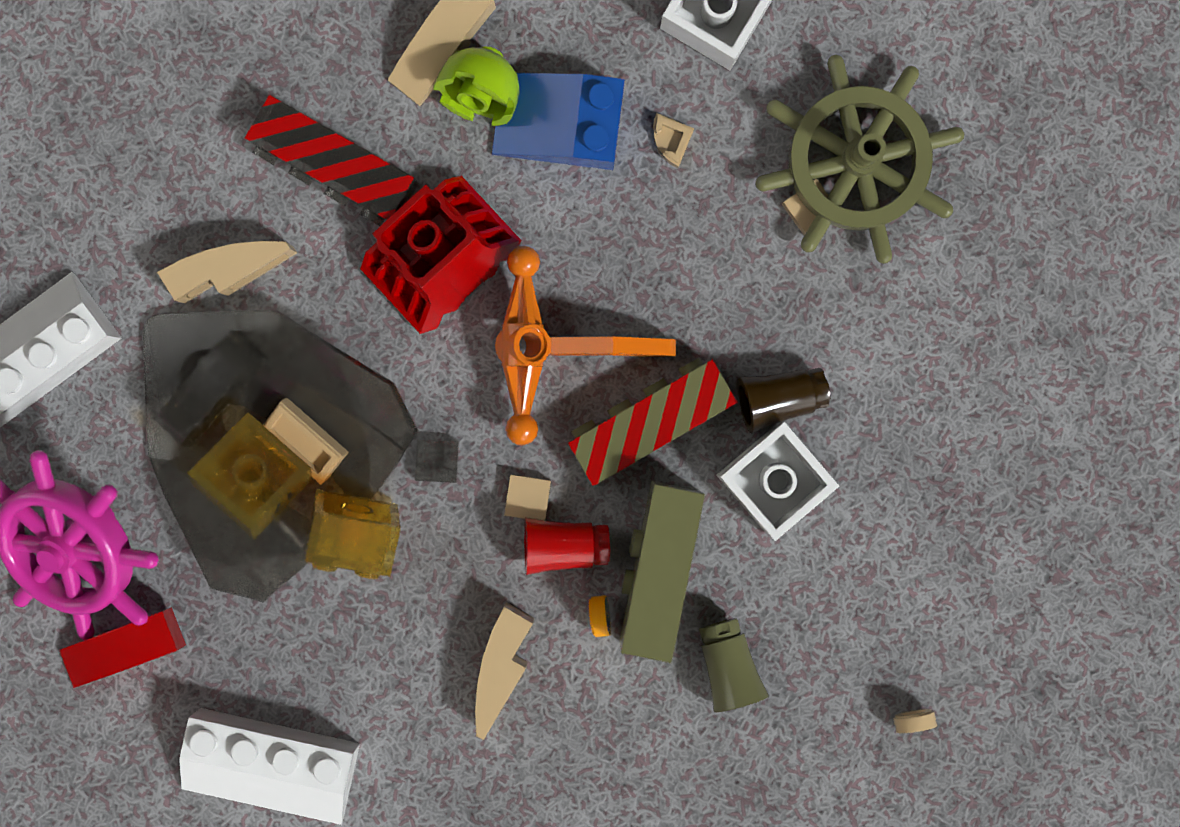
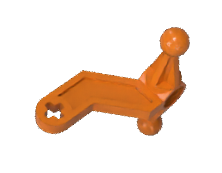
M524 245L516 247L508 255V269L515 276V281L504 323L502 324V330L496 337L495 350L502 362L514 415L507 421L505 428L507 437L514 444L520 446L527 445L537 437L538 424L530 415L543 362L548 356H676V339L613 336L549 337L544 329V325H542L532 282V276L539 270V255L533 248ZM521 337H523L526 342V351L524 354H522L519 347Z

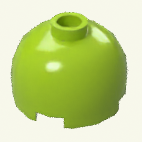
M488 46L466 48L454 53L442 67L433 87L434 90H439L442 93L440 103L452 113L470 121H473L474 113L493 119L492 126L507 124L511 120L520 93L518 75L500 51Z

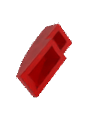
M170 607L149 615L147 622L143 625H135L130 622L62 648L59 651L73 688L178 651L186 646L173 609Z

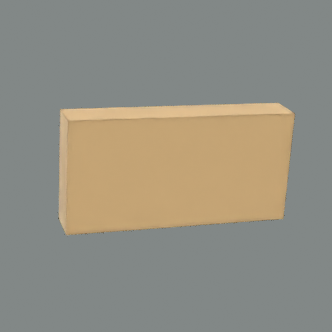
M288 398L280 401L259 430L320 485L328 480L349 453Z

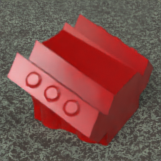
M461 175L443 180L433 190L425 184L376 229L372 235L377 239V242L365 252L360 270L419 334L437 329L444 314L456 311L461 303L465 301V298L480 284L492 278L496 274L500 262L506 261L511 251L520 246L522 240Z

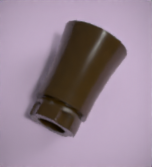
M822 368L808 371L799 369L780 374L737 378V396L742 418L747 430L751 434L770 425L794 417L811 414L816 409L830 406V388Z

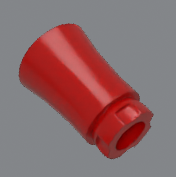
M525 517V574L530 575L572 568H592L593 565H608L610 562L609 526H592L591 522H556Z

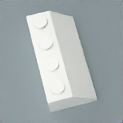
M74 272L69 273L0 324V427L122 339Z
M200 708L188 717L179 758L181 789L342 825L360 743Z

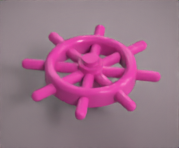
M41 450L34 451L30 455V464L35 481L24 485L14 492L0 480V504H2L0 507V558L7 571L20 586L13 596L14 605L25 607L35 598L40 603L54 610L72 614L77 634L82 640L92 638L95 633L90 614L102 610L110 603L133 624H145L148 620L147 612L126 594L124 590L131 580L133 567L152 569L157 566L159 557L152 551L131 549L126 533L109 507L117 497V489L113 485H104L93 496L76 485L55 480L47 454ZM30 506H42L46 520ZM63 514H65L71 519L65 521ZM24 525L36 536L26 535ZM91 561L103 562L105 574ZM53 573H61L62 579L58 578ZM80 576L93 588L83 587Z

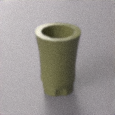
M737 618L699 628L704 643L701 645L711 686L713 711H729L768 698L769 694L758 674L745 633H741Z

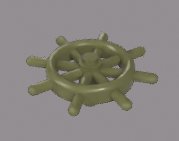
M832 55L829 57L827 65L834 92L819 100L805 116L778 100H771L767 104V113L794 129L795 132L789 149V168L761 175L756 179L755 185L762 192L793 185L802 203L816 216L801 241L803 251L813 252L830 225L847 230H869L876 259L878 262L886 264L892 259V250L885 227L886 224L905 214L915 203L941 218H949L953 214V206L949 202L925 188L931 175L933 149L960 143L964 139L965 134L960 127L928 133L919 114L905 101L919 77V70L915 66H907L903 70L891 92L867 86L850 87L843 58L840 55ZM856 107L879 111L864 136L862 135ZM839 111L846 141L819 124L831 114ZM894 121L901 128L907 139L886 144L882 137L891 122ZM810 141H814L837 156L808 163ZM911 155L912 165L909 178L882 162ZM842 172L826 198L817 188L813 179ZM873 177L896 190L900 195L893 202L881 208ZM856 181L864 211H854L841 207Z

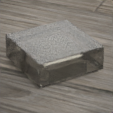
M417 439L415 481L457 483L459 442Z

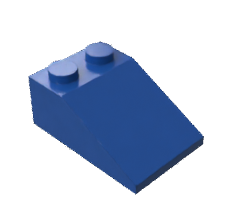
M517 73L520 92L518 103L511 120L507 124L495 126L492 155L614 170L625 79L588 74Z

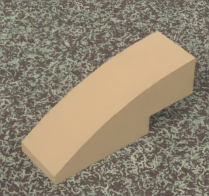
M440 0L406 48L389 76L388 81L418 106H421L434 90L433 87L438 74L446 61L457 51L470 46L471 38L496 9L495 1Z
M280 241L234 243L208 249L183 258L157 273L174 301L187 303L213 286L216 287L219 293L229 296L297 254V251L289 243Z
M507 602L491 632L482 658L477 682L475 705L476 736L482 740L485 739L527 667V661L515 655L533 625L534 618Z

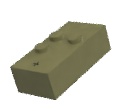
M655 481L650 483L642 529L633 530L630 544V557L636 558L634 569L625 570L621 590L622 594L628 595L619 639L620 650L623 654L672 663L705 494L699 490Z

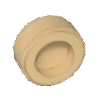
M932 709L903 712L894 717L896 733H913L937 727L935 713Z

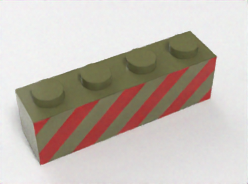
M700 357L678 369L682 375L679 379L667 384L666 380L662 378L643 389L646 398L632 405L629 399H626L607 410L611 417L610 419L597 426L592 419L571 431L575 439L568 442L592 486L738 403L713 359L704 364Z

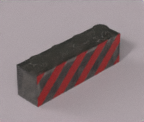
M271 95L267 97L244 137L255 146L252 154L273 166L277 159L291 167L288 171L290 176L308 186L315 180L327 187L323 193L325 196L344 207L348 201L362 207L363 209L359 215L379 227L411 198L418 186V182L414 177Z

